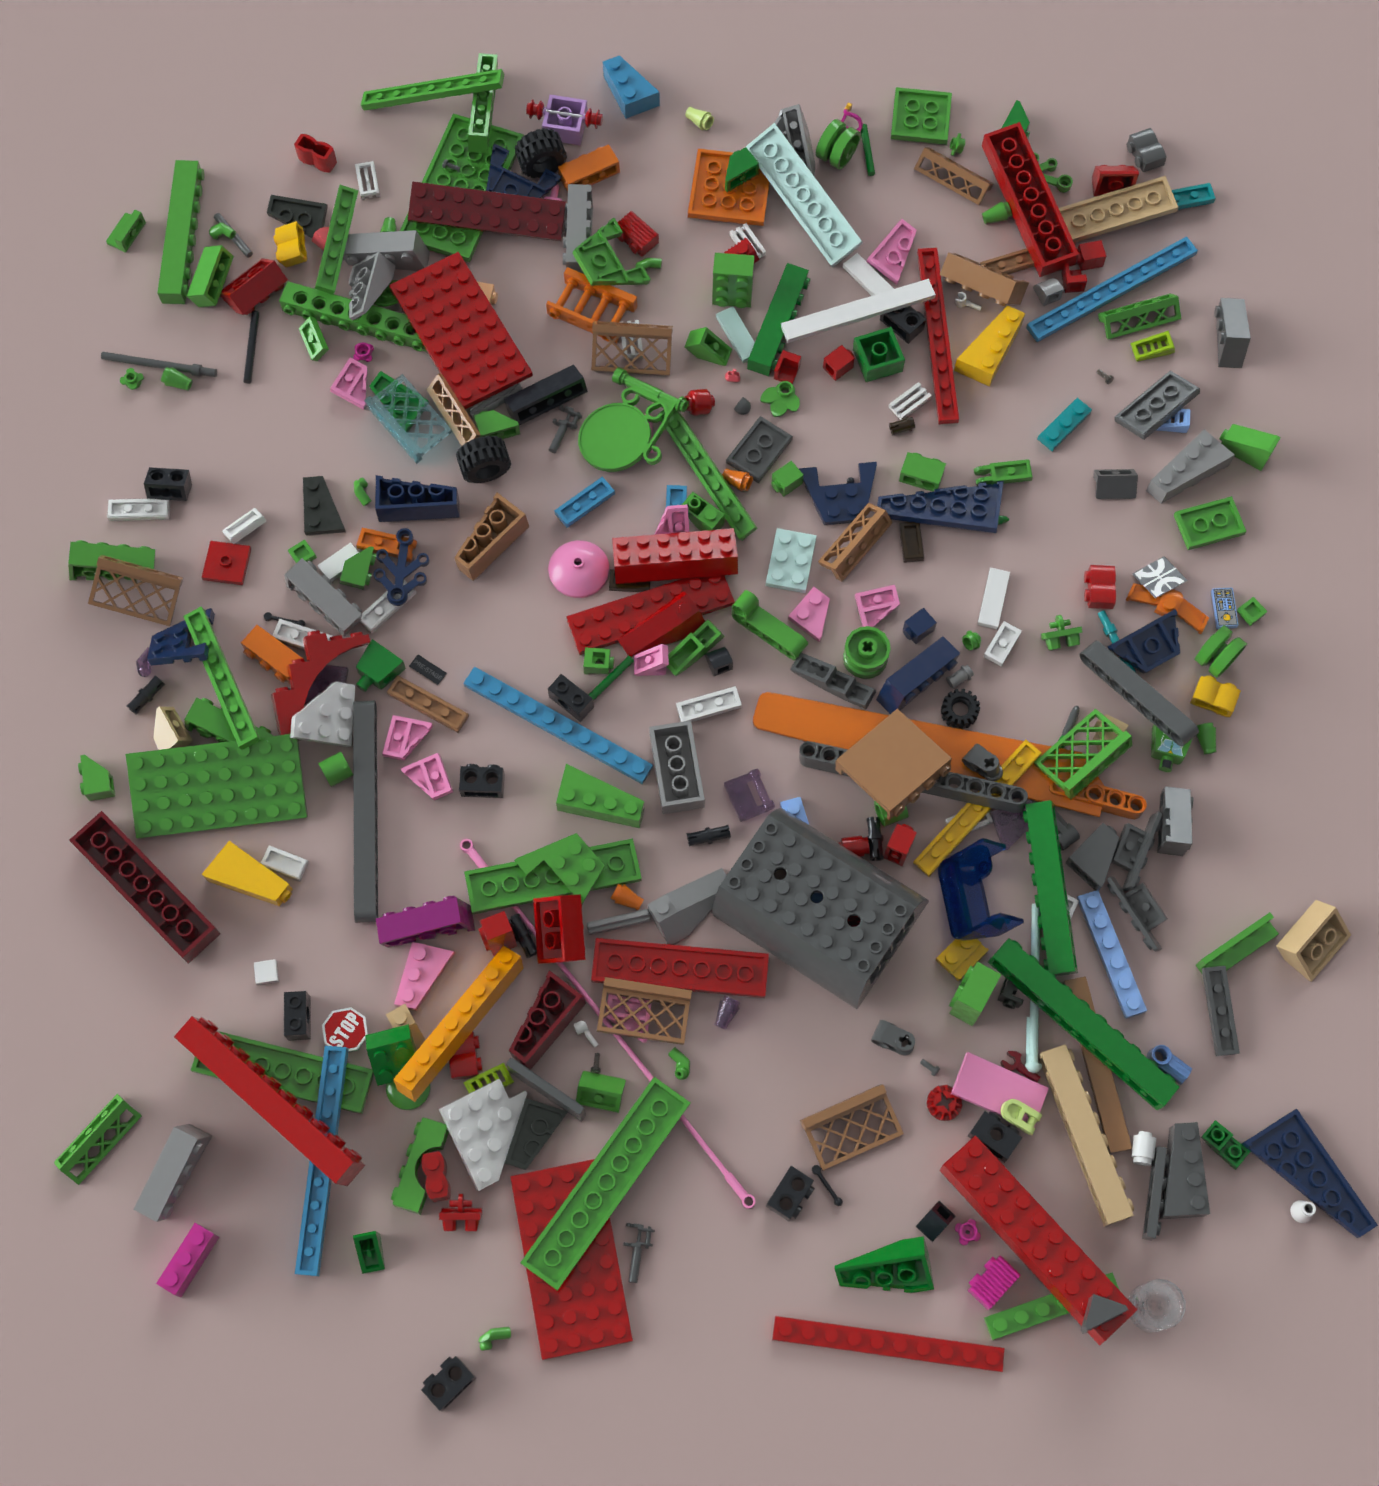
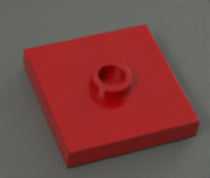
M210 541L202 579L205 581L243 585L251 547L248 545Z

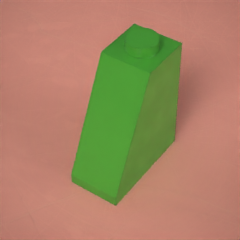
M1232 424L1229 430L1225 429L1219 440L1222 441L1221 444L1235 455L1234 457L1262 471L1281 437Z

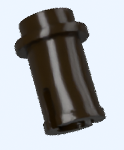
M906 416L903 420L889 423L892 436L907 430L911 432L915 428L913 417Z

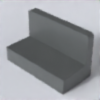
M1134 469L1094 470V479L1096 481L1095 496L1097 499L1136 498L1138 474Z

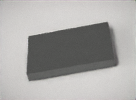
M760 416L728 456L726 463L738 471L748 472L753 476V480L759 483L793 440V436Z

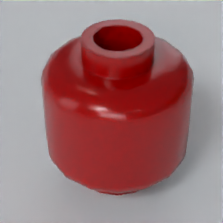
M707 389L690 390L688 395L685 396L689 402L686 411H689L691 415H707L711 412L712 407L715 406V398Z

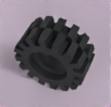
M955 689L953 693L950 691L948 696H945L941 706V714H943V721L947 720L946 724L948 726L952 724L954 728L956 726H959V729H963L964 726L969 728L977 720L980 712V702L976 701V695H971V691L966 693L965 689H961V692ZM958 702L966 704L968 713L963 716L956 715L952 708L953 705Z

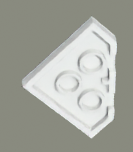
M334 682L328 686L324 692L316 696L306 707L292 717L290 738L350 747L352 744L355 685Z

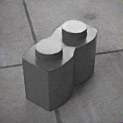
M1151 128L1129 135L1126 144L1127 150L1135 157V164L1142 172L1165 165L1166 153Z

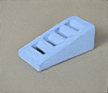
M1190 409L1179 410L1166 423L1161 425L1157 431L1187 433L1190 427Z

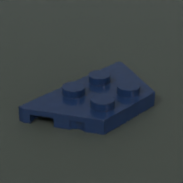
M1176 609L1107 646L1108 649L1143 674L1179 655L1180 644L1178 643L1179 630L1176 628Z

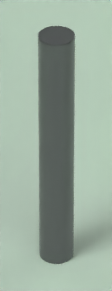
M220 213L214 215L217 223L222 222L231 227ZM236 233L232 239L233 242L247 258L251 257L253 252Z

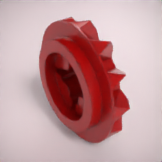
M938 1085L931 1090L927 1097V1108L930 1114L941 1121H949L957 1117L963 1106L962 1099L952 1095L953 1088L948 1085ZM942 1095H943V1097H945L946 1100H948V1099H950V1100L953 1099V1100L948 1104V1107H949L948 1110H947V1108H945L944 1105H942V1106H940V1105L936 1106L937 1104H939V1103L941 1102V1100H942V1098H941Z

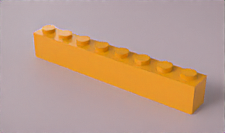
M503 945L393 1079L397 1091L416 1102L524 969L520 955Z

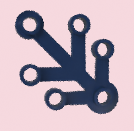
M407 528L400 529L396 534L397 541L400 544L397 566L390 559L385 549H380L376 553L377 560L380 563H384L395 577V585H393L386 577L383 569L378 568L373 573L375 580L381 582L387 589V599L394 606L403 605L407 601L410 591L417 586H424L427 583L426 575L423 572H418L413 580L403 586L404 579L419 567L427 566L430 562L429 556L426 553H420L417 559L406 566L408 546L412 544L414 539L412 532ZM405 536L409 537L408 541H402V538ZM380 554H386L385 558H379ZM422 557L427 558L425 562L419 561ZM378 573L384 574L381 578H377L376 575ZM422 576L424 577V580L422 582L417 581V578ZM401 594L400 599H395L394 596Z

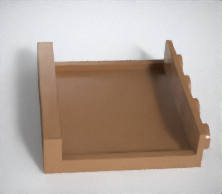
M896 709L836 760L835 770L840 775L846 773L887 812V819L890 820L894 816L898 817L909 803L916 802L920 797V793L925 789H931L940 776H946L951 770L952 758L899 709Z

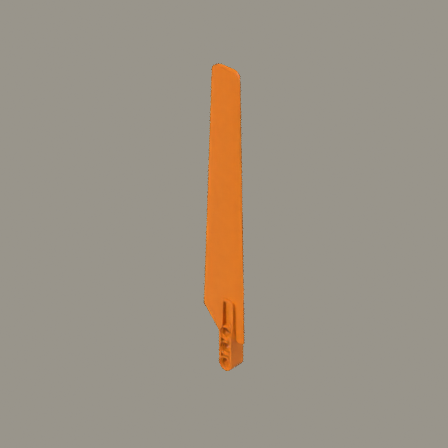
M765 692L758 699L753 716V725L760 730L806 742L811 741L850 749L889 715ZM910 719L952 758L950 772L985 780L987 779L970 770L962 762V758L975 744L981 745L988 752L995 755L999 759V765L1002 766L1024 742ZM1030 742L1042 752V755L1052 747ZM1060 748L1059 754H1071V750ZM1074 751V754H1082V752ZM1047 759L1042 764L1046 768L1056 767V759ZM1059 759L1058 767H1071V759ZM1074 759V767H1083L1086 764V759ZM1034 763L1013 785L1026 790L1028 794L1027 799L1038 802L1051 800L1054 806L1099 818L1102 811L1135 820L1143 814L1147 807L1146 800L1142 796L1106 787L1099 777H1096L1070 800L1065 795L1064 790L1037 768ZM1058 772V778L1064 783L1071 777V772ZM1089 793L1096 794L1098 799L1090 798ZM1110 799H1116L1119 805H1113ZM1130 804L1137 805L1139 807V811L1133 810Z

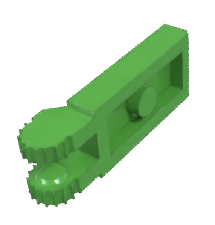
M1029 459L990 463V465L974 468L975 475L990 473L988 477L976 479L977 486L979 483L985 482L987 485L996 484L997 481H1004L1003 484L1032 481L1033 478Z

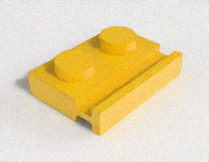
M965 928L936 958V961L959 982L965 976L969 967H973L989 949L985 948Z

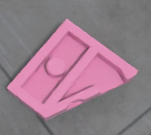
M687 504L667 506L655 534L689 532Z
M813 587L789 614L788 619L819 642L822 637L830 598Z
M393 715L382 755L404 761L433 727L432 723Z
M608 994L607 1004L612 1009L620 1003V1000L616 995ZM631 998L626 1002L633 1012L642 1006L636 998ZM623 1005L613 1011L620 1021L630 1015ZM645 1008L636 1014V1017L642 1024L650 1019V1015ZM611 1014L606 1016L608 1020H610L614 1024H617L616 1020L612 1017ZM632 1017L623 1023L628 1031H634L639 1027ZM637 1038L643 1043L647 1042V1039Z

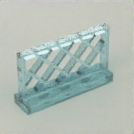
M403 374L373 398L369 396L364 400L368 409L416 464L422 460L421 456L452 432L451 428ZM402 382L407 386L406 393L396 392V387ZM384 396H392L391 405H382L379 400ZM395 397H405L404 406L394 405ZM409 397L419 399L418 407L408 406ZM393 410H404L403 419H394ZM407 410L418 411L417 420L406 419ZM421 411L430 412L431 420H420ZM406 423L416 424L415 433H407L405 431ZM419 424L430 425L429 434L418 433ZM433 425H442L445 429L440 434H432ZM418 437L428 438V444L422 449L417 445Z

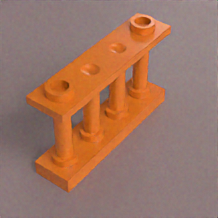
M569 267L564 272V280L567 285L557 303L555 304L550 301L546 303L547 314L552 318L563 320L593 333V322L599 321L608 303L619 306L611 322H620L625 311L629 310L634 313L638 307L637 296L611 285L591 286L585 274ZM577 288L584 291L574 311L563 307L573 289ZM596 296L602 300L591 319L580 315L590 297ZM598 335L605 341L610 342L606 336Z

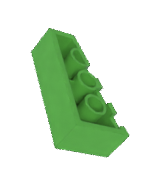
M83 540L70 541L69 580H77V577H86V580H94L98 557L101 555L154 569L155 549L147 546L136 548L126 544L115 546L104 542L93 544ZM101 570L100 576L107 578V580H114L110 572ZM124 577L126 580H131L130 577Z
M196 697L184 719L185 728L190 732L194 728L200 733V736L207 739L213 736L219 743L236 741L223 709L213 706L214 703L206 698L201 700ZM255 726L260 738L273 736L270 734L271 731L263 726L259 728Z
M566 764L556 801L557 811L640 828L645 809L643 800Z

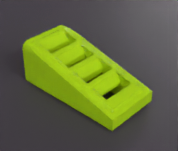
M1169 330L1130 343L1136 362L1175 353V347ZM1165 341L1166 346L1163 347L1161 342ZM1154 343H1157L1159 349L1155 350ZM1146 345L1150 346V352L1147 351ZM1142 346L1144 354L1140 355L1138 347Z
M502 1063L463 1083L468 1092L471 1093L475 1091L473 1085L477 1084L479 1088L483 1087L482 1080L485 1079L487 1084L491 1083L489 1079L491 1075H493L495 1080L500 1079L497 1075L499 1071H501L506 1080L502 1082L504 1088L514 1083L505 1064Z

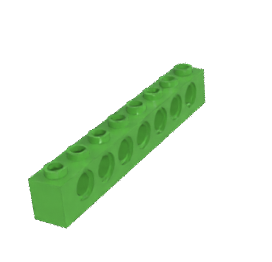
M287 281L279 300L281 308L285 313L299 315L305 319L314 317L325 325L338 326L342 330H352L363 336L370 335L381 341L387 340L399 346L405 345L412 347L416 351L423 350L427 352L405 314L372 305L366 314L360 316L361 318L351 320L349 318V303L352 299Z

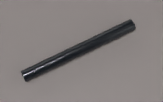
M252 311L243 380L247 384H250L252 381L259 322L258 311Z

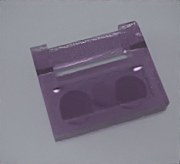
M759 769L751 770L747 774L724 782V787L740 822L768 812L776 807L773 800H770L762 783ZM753 781L763 803L762 805L757 806L747 782Z

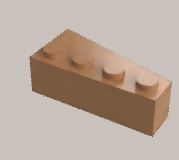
M948 252L940 272L941 276L946 277V282L951 284L960 283L962 284V289L970 292L976 290L979 292V296L986 299L992 297L996 299L995 303L1005 307L1007 304L1020 305L1029 285L1027 281L1013 280L1014 276L1002 272L996 273L994 268L986 265L980 266L979 262L956 253Z
M498 492L494 495L491 505L485 509L484 516L480 522H477L474 526L471 536L467 537L454 557L458 569L472 581L529 528L526 514Z

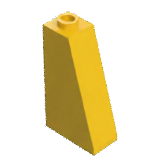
M231 841L227 842L202 873L203 877L210 883L277 906L287 902L292 895L291 891L293 889L289 883Z

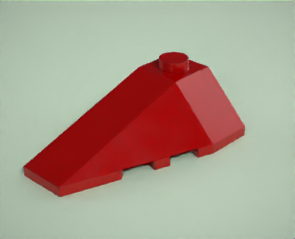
M683 591L617 639V641L628 656H633L661 644L667 645L683 640L690 633H694L705 620L689 595Z

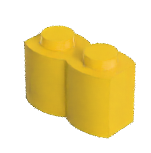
M298 222L275 228L273 238L277 245V252L275 253L277 261L285 268L306 262L305 235L303 228Z
M1201 676L1190 703L1200 708L1211 710L1221 716L1231 717L1241 690L1231 683L1222 684L1212 676Z

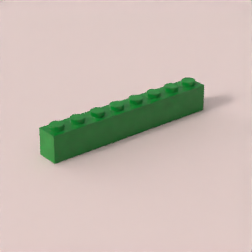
M1051 800L1025 804L1026 810L1023 811V818L1029 827V831L1026 832V839L1032 848V852L1029 853V861L1031 865H1034L1035 873L1032 874L1033 886H1037L1038 892L1035 895V904L1037 908L1040 907L1041 916H1038L1039 929H1043L1044 937H1041L1042 950H1046L1047 959L1043 960L1044 969L1050 970L1055 976L1077 974L1078 968L1055 806Z

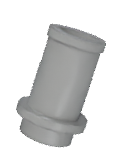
M962 665L960 670L946 678L952 689L967 679H972L974 673L968 665Z

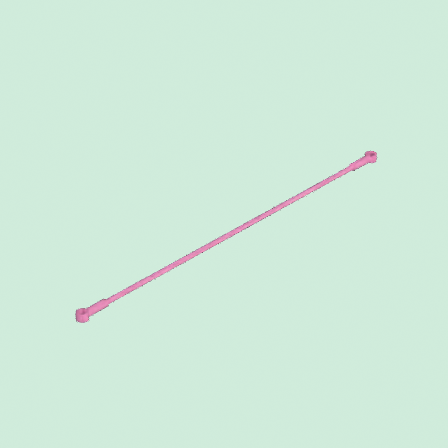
M463 839L460 843L461 850L471 857L478 868L489 867L474 849L472 841L470 839ZM466 843L471 844L468 849H464L463 846ZM513 906L512 908L517 914H520L522 921L536 937L533 924L518 906ZM556 962L599 1017L600 1009L563 962ZM605 1017L603 1023L606 1027L612 1028L613 1025ZM613 1034L651 1082L654 1077L621 1035ZM682 1115L680 1120L723 1173L724 1179L742 1200L743 1207L746 1209L753 1208L755 1205L754 1196L748 1194L734 1175L728 1172L686 1117ZM746 1198H751L753 1200V1204L747 1206L744 1203V1200Z

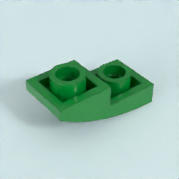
M1215 1120L1201 1138L1214 1152L1236 1170L1251 1151L1233 1138L1234 1134Z

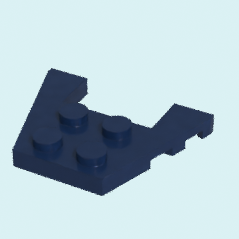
M497 144L493 145L486 191L542 198L560 182L561 176L548 169H545L539 182L536 184L503 168L510 151Z
M877 462L858 464L860 483L819 486L817 467L799 468L804 475L803 482L805 488L810 494L824 525L851 523L869 503Z
M209 608L205 611L211 625H213L215 614L212 608ZM184 620L152 635L147 660L151 666L174 664V660L183 659L184 663L191 662L192 658H199L200 661H205L208 659L209 648L206 643L190 647L192 636Z

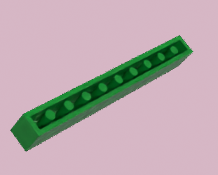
M1008 938L989 959L988 963L1007 980L1009 979L1016 988L1154 1109L1159 1110L1164 1107L1179 1089L1172 1076L1163 1073L1155 1061L1147 1059L1141 1053L1139 1047L1130 1044L1124 1039V1035L1119 1030L1113 1029L1107 1024V1020L1102 1015L1092 1011L1086 1001L1077 998L1069 986L1061 984L1053 972L1045 970L1034 956L1028 955L1022 950V946L1017 941Z

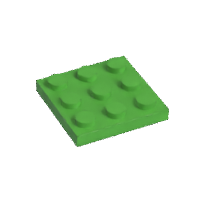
M896 87L890 139L947 145L952 93Z

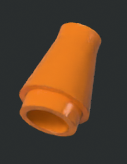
M726 468L722 474L729 484L740 491H748L753 482V476L748 472Z
M618 884L610 898L615 901V904L639 910L644 900L625 884L623 886Z

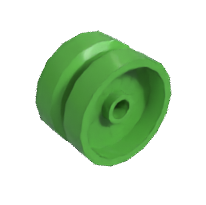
M834 119L827 126L818 142L816 157L824 162L830 160L831 166L841 170L847 165L856 151L860 141V131L853 127L846 129L844 122Z
M1225 625L1205 642L1194 658L1202 667L1214 659L1209 667V673L1215 678L1220 677L1247 646V643L1240 637L1233 639L1227 645L1233 632Z
M870 626L859 627L850 633L847 637L843 653L844 665L848 672L858 678L870 679L884 671L891 650L889 639L885 633L878 628Z

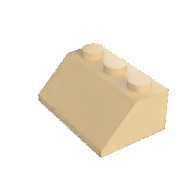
M1315 900L1276 947L1288 964L1312 982L1349 939L1351 934L1336 907Z

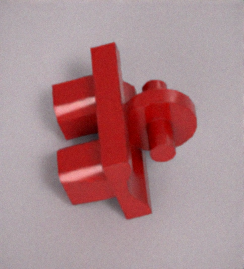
M459 1194L458 1200L449 1201V1207L458 1208H442L439 1213V1220H442L444 1231H456L457 1220H465V1231H477L479 1220L482 1217V1208H464L472 1207L473 1201L464 1200V1194Z

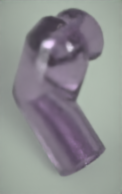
M149 647L146 648L136 661L137 672L142 677H148L151 674V666L147 660Z

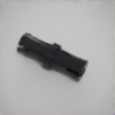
M154 676L143 689H139V693L126 707L137 715L148 702L153 700L152 697L165 683L157 676Z
M869 817L866 821L870 860L875 861L876 858V861H881L884 859L882 850L884 837L881 835L880 817H875L876 820H874V817Z
M729 825L712 829L706 827L702 831L686 833L689 847L706 842L711 844L715 840L731 838Z
M520 914L511 916V919L508 918L515 934V940L520 943L526 957L530 958L536 955L537 947L530 936L532 933L525 927Z

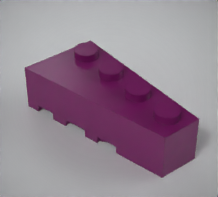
M456 896L444 897L443 901L425 902L423 906L417 908L406 907L399 913L387 912L383 914V917L376 918L379 944L387 948L416 942L418 937L421 940L434 939L438 933L450 936L457 934L459 929L466 928L468 932L475 931L471 905Z

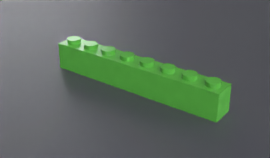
M175 160L157 293L162 304H185L189 291L188 280H191L192 277L190 264L194 261L192 248L196 245L194 233L198 229L197 213H200L199 197H202L201 180H204L205 176L204 169H201L199 161Z

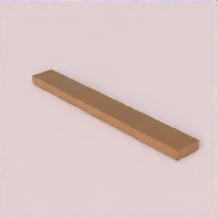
M1086 976L1065 980L1063 983L1072 989L1073 994L1077 998L1086 1001L1090 1009L1095 1012ZM1080 1044L1103 1133L1108 1140V1152L1112 1154L1131 1150L1132 1145L1112 1071Z

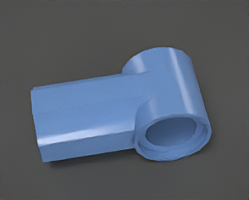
M1158 1045L1152 1048L1146 1055L1147 1059L1155 1061L1162 1072L1172 1076L1180 1085L1183 1084L1192 1071L1190 1066L1173 1055L1171 1050L1165 1045ZM1155 1052L1162 1054L1163 1061L1156 1059Z

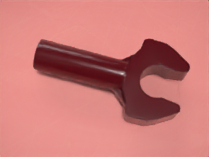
M1017 1051L1007 1052V1055L1014 1059V1064L1011 1065L1005 1060L1000 1062L1003 1068L1010 1071H1018L1034 1082H1038L1041 1078L1038 1074L1031 1073L1026 1069L1025 1065L1021 1062L1022 1054Z

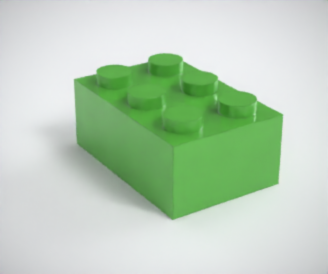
M715 253L712 305L751 308L754 272L753 255Z
M978 961L975 967L970 966L949 1004L952 1007L949 1014L973 1027L1001 974Z

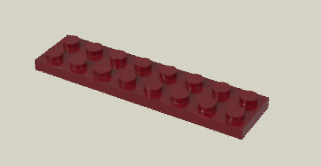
M412 181L407 220L408 222L561 241L566 201Z

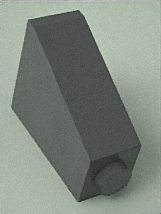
M1102 823L1066 861V864L1094 890L1099 891L1105 883L1119 840L1116 830Z

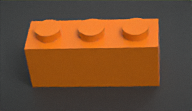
M608 144L558 166V173L561 176L560 181L568 192V184L593 185L620 173L618 158Z
M256 625L241 642L244 648L243 653L252 660L256 658L260 661L259 665L266 671L272 670L275 673V677L281 682L287 681L290 684L287 666L292 664V660L301 659L302 657L259 625Z

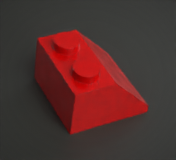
M1126 165L1095 166L1092 175L1093 197L1136 185L1139 171L1134 166Z

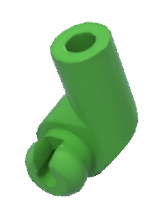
M221 222L210 228L209 235L215 240L219 239L218 237H221L222 234L233 239L236 231Z
M645 258L637 262L635 267L643 265L645 270L646 268L661 269L662 259Z
M360 478L358 481L355 480L353 483L354 493L361 504L366 506L372 501L364 490L368 483L364 478Z
M674 1047L668 1056L676 1062L675 1077L683 1080L690 1074V1060Z

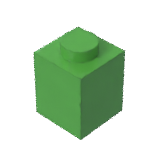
M790 461L772 473L771 485L777 493L780 492L784 497L803 484L804 475Z

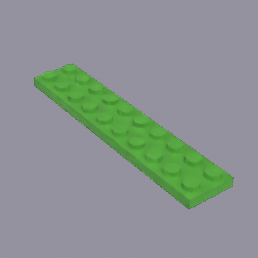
M654 1077L520 1264L558 1291L691 1102Z

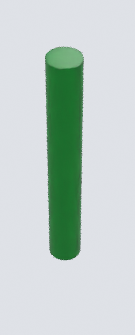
M863 124L860 132L868 176H874L875 169L867 124Z
M627 656L588 694L593 698V701L634 662L630 656Z

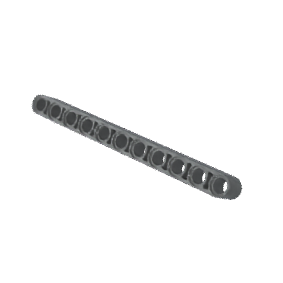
M375 700L354 701L355 923L376 922V918H378L377 706Z
M807 741L801 744L799 749L800 763L808 768L839 774L835 770L836 760L848 749ZM808 752L813 753L812 756H806L804 754ZM826 757L834 758L831 761L825 760ZM949 772L944 777L940 776L936 780L937 783L931 789H925L922 792L1012 813L1022 812L1026 807L1025 804L1028 798L1026 790L1021 787ZM955 784L958 788H951L949 785ZM971 789H977V790H979L980 792H978V793H973V792H971L970 790H971ZM997 793L1001 797L995 798L991 794ZM1019 798L1022 802H1015L1012 799Z

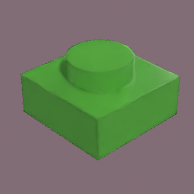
M305 539L288 549L295 563L301 558L306 562L317 558Z
M1252 597L1237 609V613L1251 626L1266 615L1267 610Z

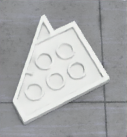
M500 1079L439 1109L477 1191L499 1181L527 1096V1092L522 1091L509 1098Z

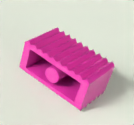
M1001 1255L997 1259L992 1256L984 1265L986 1271L981 1276L977 1273L968 1282L971 1287L967 1291L987 1310L991 1309L1021 1276Z

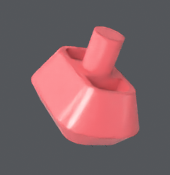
M733 369V371H728L725 374V379L729 382H739L740 374L736 372V369Z

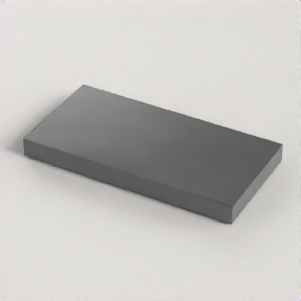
M1169 371L1115 416V422L1145 440L1199 395L1200 388L1174 372Z
M510 1058L506 1063L509 1073L563 1110L568 1111L569 1114L581 1122L586 1117L585 1109L582 1105L518 1061Z

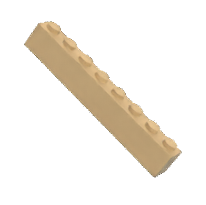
M1065 1044L1041 1052L1038 1056L1039 1062L1042 1064L1046 1080L1104 1227L1134 1216L1133 1203L1130 1198L1126 1197L1124 1192L1126 1189L1124 1180L1121 1176L1118 1177L1115 1169L1117 1168L1116 1160L1108 1152V1140L1104 1133L1101 1134L1098 1127L1100 1125L1099 1117L1091 1109V1097L1088 1091H1084L1081 1084L1083 1083L1082 1075L1079 1070L1075 1069L1073 1064L1075 1058L1072 1050L1068 1049Z

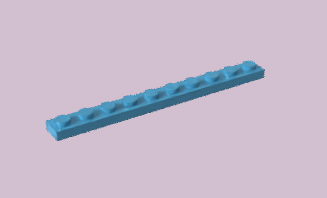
M1186 236L1027 324L1026 329L1035 341L1039 342L1195 256L1198 250Z
M476 667L472 669L463 683L468 689L642 785L653 768V764Z
M325 1046L315 1119L321 1120L330 1128L328 1130L329 1133L338 1135L349 1048ZM311 1161L309 1162L295 1274L319 1276L332 1180Z

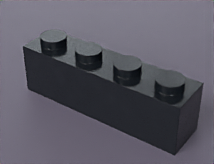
M573 364L504 398V402L511 418L518 421L519 425H522L588 391L584 377Z

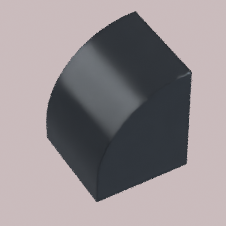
M721 647L704 654L713 676L733 670V660L726 647Z
M938 1201L916 1227L933 1242L956 1216L943 1203Z

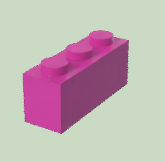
M194 1223L156 1284L173 1295L182 1297L216 1244L219 1236Z

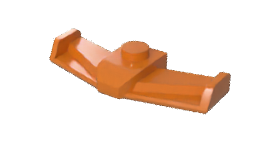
M1133 583L1126 598V601L1131 600L1157 606L1154 613L1161 616L1176 609L1177 616L1197 630L1199 634H1202L1209 620L1207 615L1185 600L1181 592L1174 589L1154 598L1143 585Z

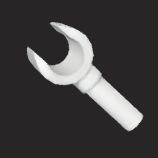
M958 292L959 299H955L957 307L969 306L978 311L981 310L982 306L967 300L964 292Z
M584 1021L574 1023L577 1035L585 1033V1036L594 1048L599 1045Z

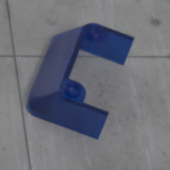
M981 838L940 863L938 876L950 932L953 938L965 941L997 937L1024 923L1022 918L1003 913L990 916L982 879L988 877L992 871L991 857L1007 848L1006 844Z

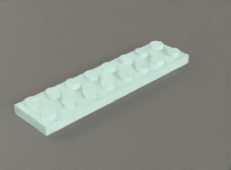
M775 123L746 146L759 162L760 170L832 267L863 244L857 233Z

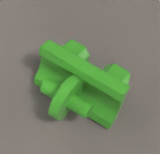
M1056 615L1055 622L1049 623L1050 629L1057 628V631L1042 633L1041 639H1045L1048 650L1061 648L1060 636L1066 637L1067 647L1080 645L1079 633H1083L1082 626L1065 629V626L1071 625L1070 619L1063 620L1062 615Z

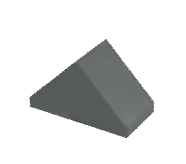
M1093 1294L1088 1300L1081 1327L1082 1334L1124 1314L1128 1310L1127 1306Z

